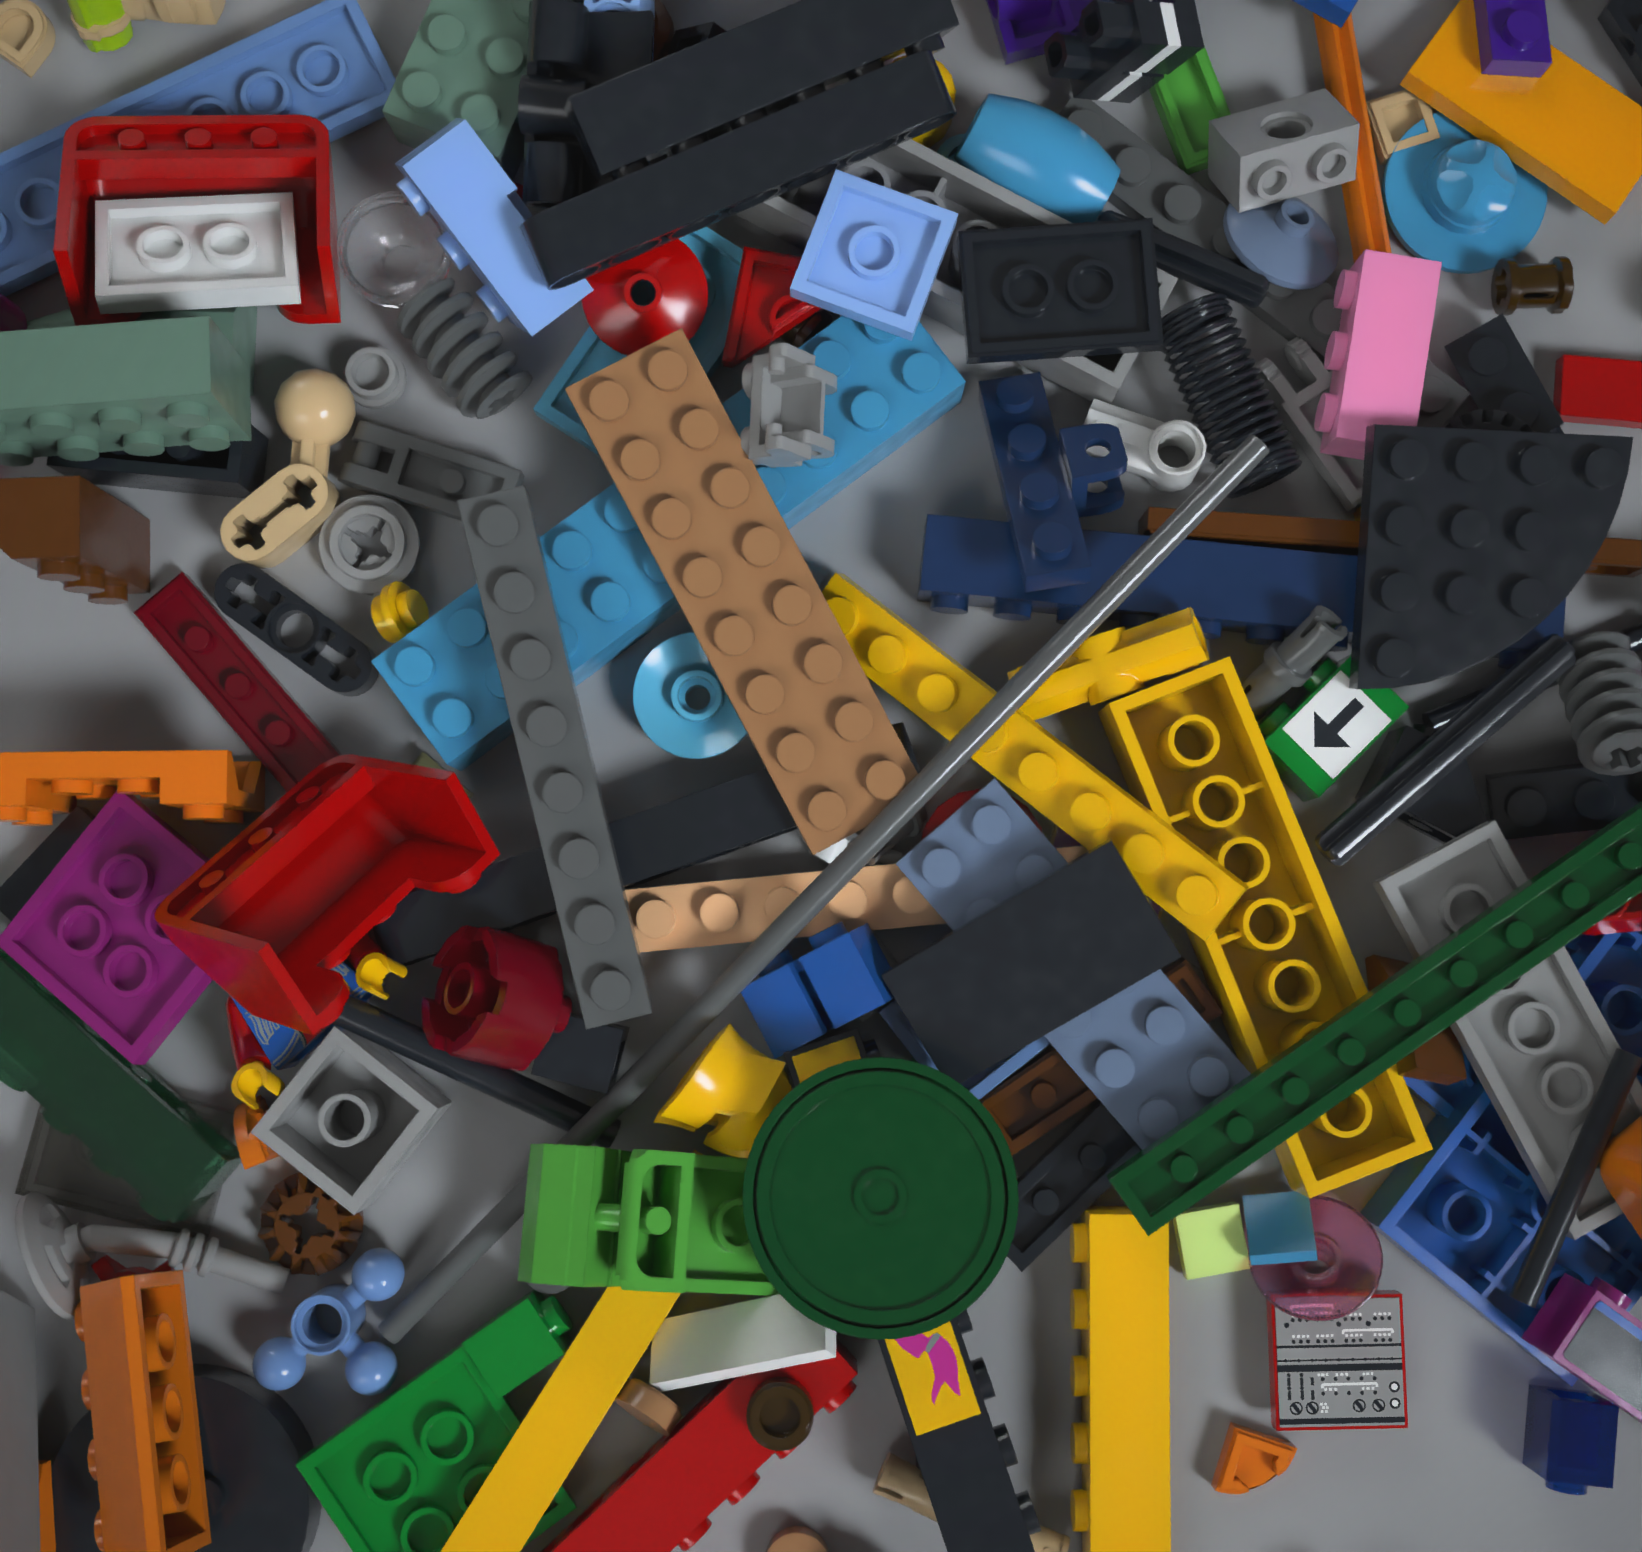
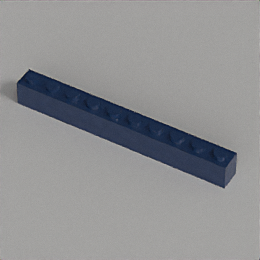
M927 514L924 526L917 601L931 602L930 610L943 614H967L968 606L994 608V617L1014 621L1030 620L1031 612L1056 614V623L1064 625L1150 536L1082 529L1092 565L1091 583L1025 593L1008 522ZM1184 539L1107 620L1120 621L1119 627L1124 626L1125 630L1192 607L1201 625L1205 639H1218L1221 637V631L1246 633L1245 641L1251 644L1271 645L1274 641L1283 642L1284 637H1288L1310 615V612L1317 605H1321L1333 611L1342 620V623L1336 626L1334 630L1342 625L1346 626L1348 633L1329 652L1346 651L1348 643L1352 644L1358 556ZM1566 598L1544 621L1518 642L1492 657L1498 658V667L1509 669L1547 635L1558 634L1563 638Z

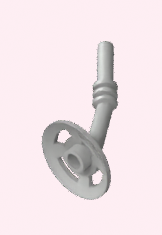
M31 1192L19 1199L16 1206V1235L27 1272L44 1302L54 1313L67 1320L74 1319L76 1306L81 1301L79 1296L80 1279L81 1286L90 1284L88 1261L96 1258V1252L168 1259V1266L173 1268L179 1263H183V1271L190 1272L196 1267L197 1275L201 1277L211 1272L277 1294L282 1293L290 1272L288 1268L220 1247L218 1238L212 1237L208 1242H205V1234L199 1232L192 1238L190 1237V1229L183 1228L179 1233L100 1224L86 1226L83 1222L73 1225L66 1214L50 1198L40 1192ZM43 1207L53 1218L47 1225L40 1223V1214Z

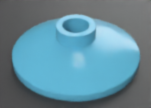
M693 632L679 634L663 641L646 656L639 667L634 681L633 705L640 726L657 746L670 754L682 758L705 759L729 751L745 738L747 732ZM694 688H704L710 693L708 705L700 710L690 708L686 702L688 693Z

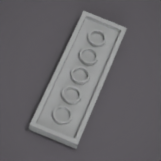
M1493 820L1476 826L1372 882L1411 956L1415 960L1527 882L1528 879L1498 824ZM1565 946L1450 1025L1547 1205L1616 1048L1621 1049ZM1637 1077L1634 1080L1608 1142L1642 1115V1086ZM1600 1161L1566 1237L1576 1240L1623 1214V1211L1603 1182L1600 1175Z

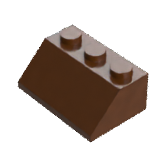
M80 475L0 478V549L11 559L36 570L37 578L59 581L63 583V590L88 595V602L95 604L128 603V594L150 593V520Z

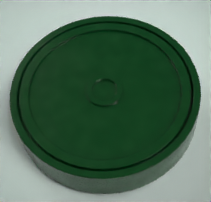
M877 1057L846 1061L828 1067L798 1084L785 1095L764 1121L754 1140L744 1174L743 1213L746 1231L751 1248L767 1279L792 1307L807 1318L833 1331L858 1338L881 1340L915 1336L933 1330L963 1313L979 1299L999 1273L1014 1238L1018 1217V1181L1014 1161L1004 1135L992 1115L968 1089L953 1078L934 1068L904 1059Z

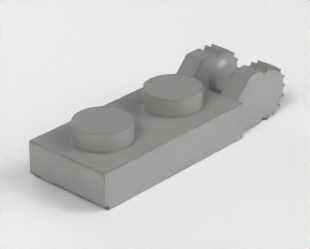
M1295 337L1284 345V354L1299 379L1307 384L1308 387L1296 394L1284 375L1281 374L1279 368L1270 359L1267 360V358L1262 359L1253 366V368L1261 370L1255 379L1261 378L1266 380L1261 389L1270 390L1266 398L1275 401L1273 405L1278 407L1279 417L1284 421L1286 427L1344 509L1349 512L1361 504L1364 460L1320 453L1323 432L1315 431V415L1321 395L1324 392L1329 393L1332 371L1328 372L1324 368L1323 363L1315 352L1311 350L1306 341Z

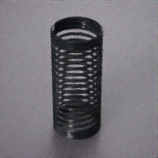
M1212 293L1187 302L1161 318L1163 346L1160 351L1166 354L1164 361L1171 364L1168 371L1176 374L1173 381L1180 384L1178 391L1185 394L1182 401L1189 404L1187 411L1194 414L1191 421L1198 424L1197 428L1204 435L1205 443L1208 445L1206 452L1212 454L1210 462L1217 465L1215 470L1227 457L1217 458L1225 452L1236 449L1250 434L1258 437L1270 451L1226 496L1233 499L1250 494L1286 477L1301 466L1302 461L1298 460L1300 455L1296 454L1297 449L1291 447L1293 441L1288 439L1281 441L1288 435L1289 431L1284 429L1276 431L1283 425L1284 421L1280 419L1273 420L1278 415V410H1268L1275 401L1269 398L1265 399L1269 395L1270 390L1260 389L1266 380L1261 378L1255 379L1261 370L1252 368L1255 365V359L1247 358L1252 350L1246 347L1243 348L1247 340L1239 337L1242 329L1234 327L1238 319L1229 317L1233 309L1229 305L1230 302L1226 299L1227 296L1223 293ZM1227 324L1226 326L1214 332L1213 334L1206 336L1198 341L1187 344L1188 342L1192 341L1198 336L1214 328ZM1230 335L1228 338L1222 340L1221 342L1202 351L1192 354L1193 352L1204 347L1205 345L1215 340H1218L1222 337ZM1235 345L1234 347L1230 348L1229 350H1227V351H1225V352H1223V353H1221V354H1219V355H1217V356H1215V357H1213V358H1211V359H1209V360H1206V361H1204V362L1198 363V362L1204 360L1205 358L1209 357V356L1212 355V354H1215V353H1217V352H1219V351H1221V350H1223V349H1225V348H1228V347H1230V346ZM1167 346H1173L1171 349L1165 348ZM1181 353L1175 359L1170 358L1173 354ZM1238 356L1237 358H1235V359L1229 361L1228 363H1226V364H1224V365H1222V366H1219V367H1217V368H1215V369H1213V370H1211V371L1205 372V371L1209 370L1210 368H1212V367H1214V366H1216V365H1218V364H1220V363H1222V362H1224V361H1226V360H1228V359H1230V358H1233V357ZM1187 362L1180 369H1175V366ZM1238 367H1241V368H1239L1238 370H1236V371H1234V372H1232V373H1230V374H1228V375H1226V376H1224V377H1222V378H1219V379H1217V380H1215V381H1212V380L1216 379L1217 377H1219V376H1221V375H1223V374H1225V373H1227V372H1229V371H1231V370H1233V369H1236V368H1238ZM1192 372L1186 378H1179L1182 374ZM1241 378H1244L1233 385H1230L1222 390H1219L1230 383H1233ZM1197 382L1191 388L1184 389L1187 384ZM1244 389H1247V390H1245V391H1243V392H1241V393H1239V394H1237V395H1235V396H1233V397H1230V396H1232V395H1234V394H1236V393H1238V392H1240V391H1242V390H1244ZM1202 392L1196 398L1188 399L1192 394ZM1209 401L1201 408L1193 409L1197 404ZM1214 411L1207 417L1198 419L1203 413ZM1221 420L1210 428L1202 429L1208 423ZM1226 430L1215 438L1207 439L1213 433ZM1232 439L1222 447L1212 449L1216 444Z

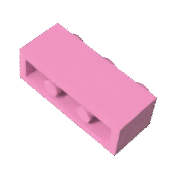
M1365 249L1349 270L1343 269L1341 271L1334 294V308L1342 309L1339 331L1331 333L1324 358V368L1333 370L1329 393L1324 392L1321 395L1314 422L1315 431L1323 432L1320 453L1364 460L1367 426L1375 424L1417 426L1442 262Z

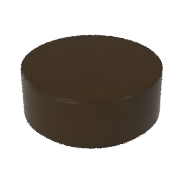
M774 1377L762 1382L753 1391L748 1402L746 1414L748 1429L760 1445L770 1450L785 1451L797 1447L807 1438L813 1426L814 1406L809 1392L798 1381L787 1377Z

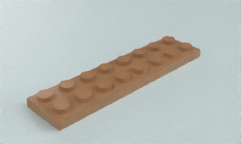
M680 328L566 387L565 391L812 855H815L865 828L898 796L918 773L753 461L749 460L748 455L743 451L741 439L683 329Z

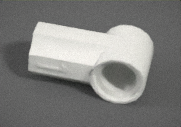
M1093 399L1084 425L1103 423L1119 428L1128 458L1127 472L1145 477L1151 486L1165 492L1183 490L1192 483L1206 452L1204 435L1195 425L1183 420L1162 422ZM1169 445L1177 446L1188 455L1190 463L1179 468L1170 467L1159 458L1158 450ZM1092 446L1086 450V453L1094 458H1102L1108 455L1109 451L1102 446Z

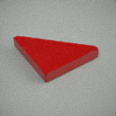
M744 246L722 357L723 367L734 368L822 309L790 297V286L802 257Z

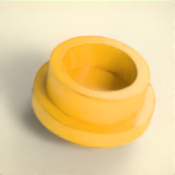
M400 581L385 585L380 595L375 596L371 602L373 622L381 636L390 643L398 642L429 619V610L422 595Z

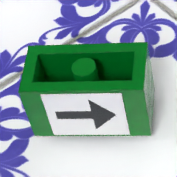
M1351 654L1336 663L1329 657L1325 658L1312 670V676L1302 685L1307 692L1292 707L1285 701H1282L1258 724L1280 779L1303 802L1319 798L1409 708L1391 688H1349Z

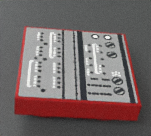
M1396 1290L1266 1293L1271 1425L1276 1431L1408 1428L1403 1303L1400 1292Z

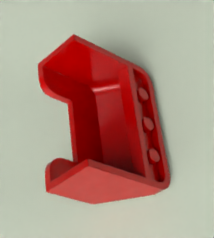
M306 115L93 116L73 123L66 130L63 139L53 252L75 326L130 322L137 320L142 312L100 314L95 298V200L292 192L294 199L301 304L276 305L277 309L285 318L296 323H341L340 252L329 132L326 126L318 119Z
M346 754L334 757L313 769L171 892L157 907L155 920L178 949L251 1015L314 1036L321 1028L330 1025L338 1019L343 1012L344 1005L350 995V988L339 972L330 969L345 961L351 952V948L375 925L390 918L395 912L397 904L415 887L451 894L461 893L470 889L479 881L482 872L500 855V852L454 771Z

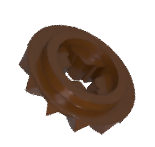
M301 1172L295 1173L274 1185V1189L259 1208L262 1214L261 1227L257 1236L264 1241L269 1251V1260L278 1262L283 1267L290 1269L291 1275L306 1274L319 1276L339 1267L354 1253L363 1233V1210L353 1215ZM317 1198H319L316 1209H318L317 1221L325 1224L326 1229L333 1230L335 1233L330 1231L327 1233L318 1232L312 1235L308 1242L301 1247L303 1242L301 1238L302 1227L293 1223L294 1219L287 1216L294 1214L303 1215L309 1211L311 1205L315 1204Z

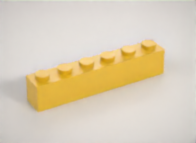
M1090 1206L1081 1214V1223H1072L1070 1226L1072 1263H1081V1289H1071L1070 1292L1072 1329H1081V1355H1072L1070 1360L1072 1396H1081V1422H1072L1070 1428L1071 1459L1073 1464H1081L1082 1489H1072L1070 1496L1073 1532H1082V1552H1171L1169 1222L1148 1236L1127 1206Z

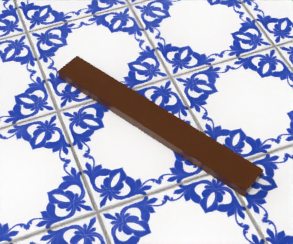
M1148 507L1138 520V535L1151 536L1177 508ZM1212 511L1185 539L1358 556L1360 521ZM1605 538L1591 565L1584 574L1629 578L1642 574V540Z

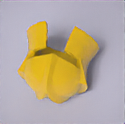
M729 1023L716 1034L695 1060L670 1098L659 1110L653 1123L672 1125L693 1133L704 1124L715 1126L713 1131L707 1133L703 1141L704 1145L732 1157L748 1158L754 1140L764 1121L774 1107L792 1090L789 1077L783 1069L786 1062L771 1059L756 1050Z

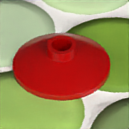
M679 239L585 278L594 289L581 299L589 325L606 345L627 356L680 328L683 329L688 341H690L700 328L706 314L708 285L704 270L692 250ZM641 280L651 282L656 291L654 300L646 306L637 305L631 296L632 287Z

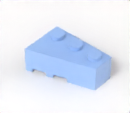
M454 119L395 163L405 177L396 184L398 189L420 217L430 211L444 230V233L436 238V240L460 271L467 265L474 271L483 284L475 293L498 323L507 317L512 324L533 336L594 290L586 279L560 289H547L520 229L521 224L533 215L517 194L515 184L466 119Z

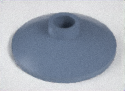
M1290 198L1238 213L1231 203L1227 206L1223 217V228L1231 249L1245 266L1251 271L1265 276L1268 282L1289 289H1311L1326 282L1336 269L1339 254L1337 242L1331 229L1313 208L1299 198Z

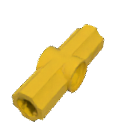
M1192 607L1127 630L1122 626L1087 638L1019 709L1035 721L1086 702H1090L1092 706L1144 688V682L1164 675L1169 676L1210 660L1201 625ZM1023 666L1007 672L1008 679L1010 680Z

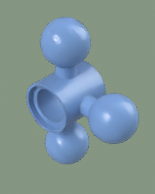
M386 1248L370 1249L360 1255L354 1263L352 1283L349 1286L345 1284H330L301 1302L295 1309L291 1319L292 1337L280 1336L271 1338L257 1349L253 1358L252 1369L258 1383L264 1388L273 1391L289 1389L302 1378L306 1369V1355L308 1353L323 1356L339 1349L347 1358L345 1377L354 1391L366 1396H375L389 1389L398 1374V1360L395 1353L384 1343L376 1341L364 1342L358 1335V1332L362 1328L366 1317L364 1302L366 1300L383 1301L389 1299L401 1288L405 1277V1270L400 1257ZM319 1304L331 1305L339 1312L342 1319L340 1333H328L319 1326L316 1318Z

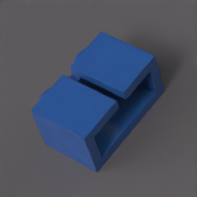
M841 921L808 938L813 951L796 960H793L788 949L779 953L758 974L759 979L751 982L741 992L774 1059L784 1055V1052H790L824 1035L828 1030L836 1029L894 998L881 976L884 971L891 967L868 923L848 932Z

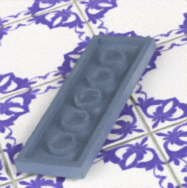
M993 778L895 864L954 931L1068 864V862L998 781ZM1161 969L1044 1035L1142 1150L1251 1074Z

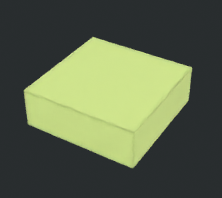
M1230 1201L1190 1208L1173 1219L1182 1272L1187 1280L1251 1269L1239 1203Z

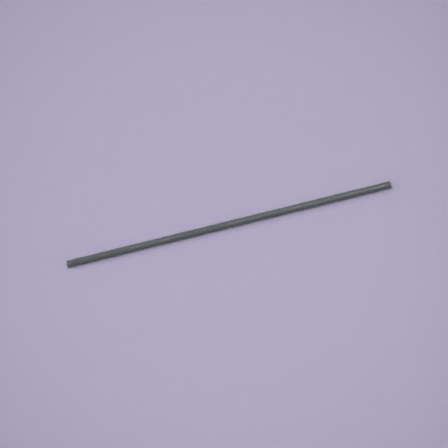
M1250 434L907 784L898 796L862 830L608 1090V1093L604 1094L556 1144L591 1146L1270 452L1268 447L1258 437ZM528 1173L379 1324V1331L389 1342L397 1344L524 1214Z

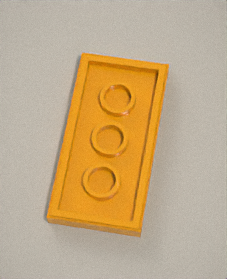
M1460 0L1399 85L1478 139L1499 146L1513 163L1605 225L1616 214L1642 175V106L1552 45H1550L1552 64L1541 78L1481 74L1474 0Z

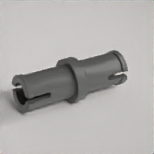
M1317 605L1310 612V615L1283 642L1274 641L1264 651V661L1241 683L1256 721L1264 717L1266 711L1291 687H1301L1312 676L1311 668L1338 641H1342L1347 636L1346 626L1340 625L1334 630L1336 626L1342 623V620L1333 611L1324 606Z

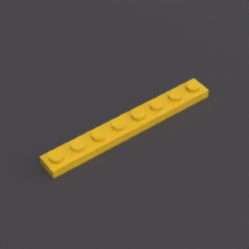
M835 572L823 589L822 594L865 675L947 740L951 741L996 695L997 692L845 574ZM1020 709L971 757L1089 851L1111 838L1144 894L1204 941L1210 937L1249 887Z

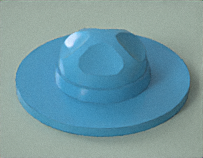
M1433 113L1432 115L1440 138L1396 152L1393 151L1387 160L1382 180V199L1385 215L1395 236L1416 258L1442 262V271L1472 274L1494 269L1500 259L1515 257L1535 236L1545 214L1548 187L1513 163L1499 146L1478 139L1442 113ZM1424 118L1413 125L1400 140L1428 132Z

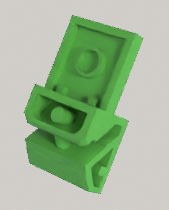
M530 1144L517 1281L575 1287L621 1286L622 1290L651 1292H695L758 1296L779 1294L758 1264L746 1231L743 1213V1183L748 1158L649 1149L625 1151L597 1146Z

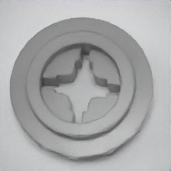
M372 494L356 496L339 504L325 520L319 536L320 558L331 578L346 590L369 596L381 592L382 588L387 584L403 581L408 574L415 572V563L419 550L422 548L416 522L407 510L390 498ZM382 530L380 542L387 548L386 550L391 554V557L388 559L385 556L380 558L377 555H370L366 562H361L363 550L350 537L351 532L358 536L364 535L372 538L377 531Z

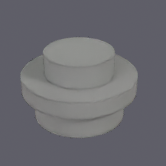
M367 346L356 351L347 360L343 370V381L347 383L356 403L369 409H382L392 405L401 397L406 387L407 373L404 364L393 351L381 346Z

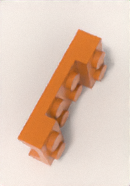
M232 751L0 752V822H12L11 825L52 826L53 814H70L77 807V799L109 800L117 791L118 794L140 795L141 799L160 800V804L183 809V819L204 820L203 823L243 824L244 813L265 812V766L261 761H233Z

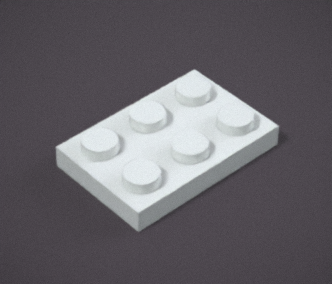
M293 193L95 200V298L100 314L301 304Z

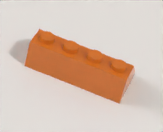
M183 1270L129 1275L80 1286L81 1301L76 1306L74 1320L77 1335L82 1342H85L87 1370L84 1371L81 1380V1395L86 1409L91 1411L94 1439L89 1444L87 1460L91 1477L98 1481L100 1509L96 1514L94 1522L96 1544L102 1552H194L212 1543Z

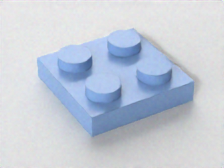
M836 169L790 286V297L912 341L956 226L958 213Z

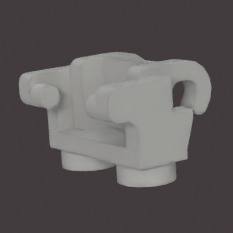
M788 343L771 344L769 346V353L753 356V362L746 364L742 372V386L745 394L751 400L750 426L745 427L739 437L741 439V447L748 455V459L752 460L754 465L763 464L776 468L802 466V462L805 460L834 456L835 440L823 435L825 395L837 392V376L815 366V355Z

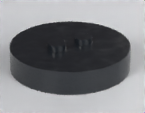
M193 1364L212 1543L194 1552H309L318 1529L322 1504L296 1467L298 1459L314 1448L312 1439L303 1422L293 1408L278 1393L264 1388L258 1383L256 1378L224 1366ZM91 1411L86 1413L69 1433L59 1449L51 1468L56 1552H102L96 1544L94 1535L95 1517L100 1509L98 1481L91 1477L87 1460L88 1447L91 1440L94 1439Z

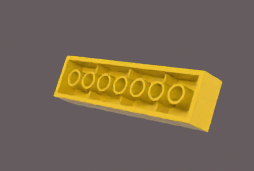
M1228 656L1110 702L1098 712V715L1131 796L1249 886L1206 941L1202 940L1185 925L1184 927L1211 994L1223 1012L1220 1016L1237 1058L1252 1074L1368 993V990L1232 660ZM1394 1064L1274 1148L1290 1188L1309 1199L1433 1150L1404 1077L1398 1075L1397 1064Z

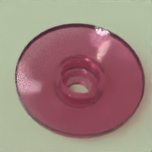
M1315 1196L1309 1200L1317 1258L1327 1264L1328 1269L1325 1272L1319 1274L1308 1273L1304 1266L1309 1261L1251 1266L1249 1248L1248 1259L1251 1275L1257 1288L1273 1306L1296 1318L1311 1321H1328L1353 1313L1371 1298L1382 1276L1383 1253L1375 1229L1358 1210L1347 1203L1331 1197Z

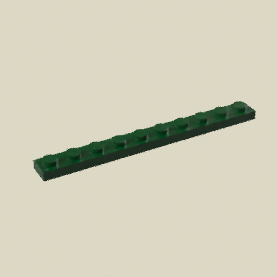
M1642 801L1107 1174L1108 1180L1146 1234L1149 1236L1641 893Z

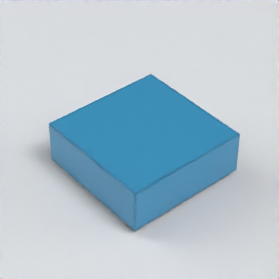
M1296 1191L1242 1196L1251 1266L1318 1260L1310 1200L1308 1197Z

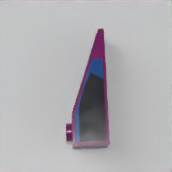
M1564 1273L1521 1338L1642 1424V1322L1626 1311L1632 1300L1598 1277H1595L1591 1284L1587 1285Z

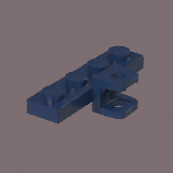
M1040 372L978 381L980 407L1025 593L1091 583L1092 565L1079 518L1109 513L1124 504L1125 492L1119 476L1126 472L1128 458L1119 428L1103 423L1060 428L1058 441ZM1092 446H1102L1109 451V454L1102 458H1094L1089 456L1086 450ZM1102 482L1107 487L1099 493L1087 491L1088 483Z

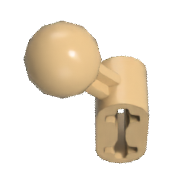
M318 368L295 372L280 385L274 400L275 415L283 434L292 440L290 465L278 471L232 508L223 518L220 528L221 541L226 551L235 558L261 569L273 568L279 565L320 533L325 520L341 504L338 489L327 478L330 447L349 433L356 412L352 392L347 383L335 373ZM305 485L312 489L311 495L316 501L308 509L300 505L302 500L297 493ZM254 525L263 528L261 536L265 543L259 549L250 545L253 538L248 531Z

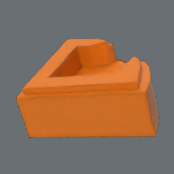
M261 1095L256 1097L259 1109L253 1110L245 1103H240L234 1111V1134L245 1170L280 1156L251 1133L252 1129L269 1109L265 1098H262Z
M1230 1422L1211 1486L1215 1491L1221 1493H1247L1250 1489L1259 1487L1276 1475L1279 1477L1291 1464L1297 1448L1293 1443Z

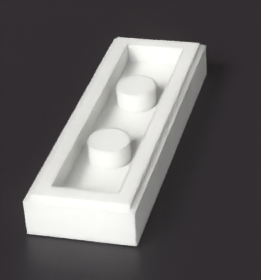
M780 1294L665 1318L652 1339L649 1385L660 1392L836 1358V1331L823 1327L807 1318L792 1307Z

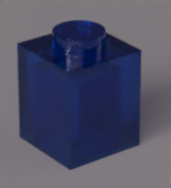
M1529 1384L1522 1463L1543 1478L1547 1488L1557 1492L1585 1495L1587 1494V1486L1613 1489L1619 1407L1591 1391Z

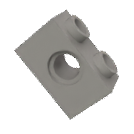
M1326 88L1209 120L1208 177L1238 213L1354 181L1356 179L1360 123Z

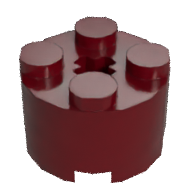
M465 925L447 938L435 956L432 966L442 968L436 985L435 997L431 999L423 996L421 1005L423 1030L432 1048L445 1051L452 1057L504 1069L524 1071L529 1067L531 1061L538 1057L550 1040L552 1033H560L568 1025L572 1002L568 995L563 994L562 965L559 961V953L556 947L491 927L476 928Z

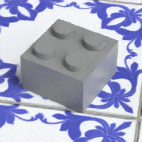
M334 1026L252 1129L251 1133L355 1215L373 1205L453 1102L383 1046L344 1028Z

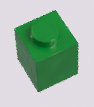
M533 1289L475 1329L462 1342V1346L499 1400L564 1355L573 1341L568 1334V1331L573 1326L567 1312L554 1296L551 1295L545 1299L541 1292Z

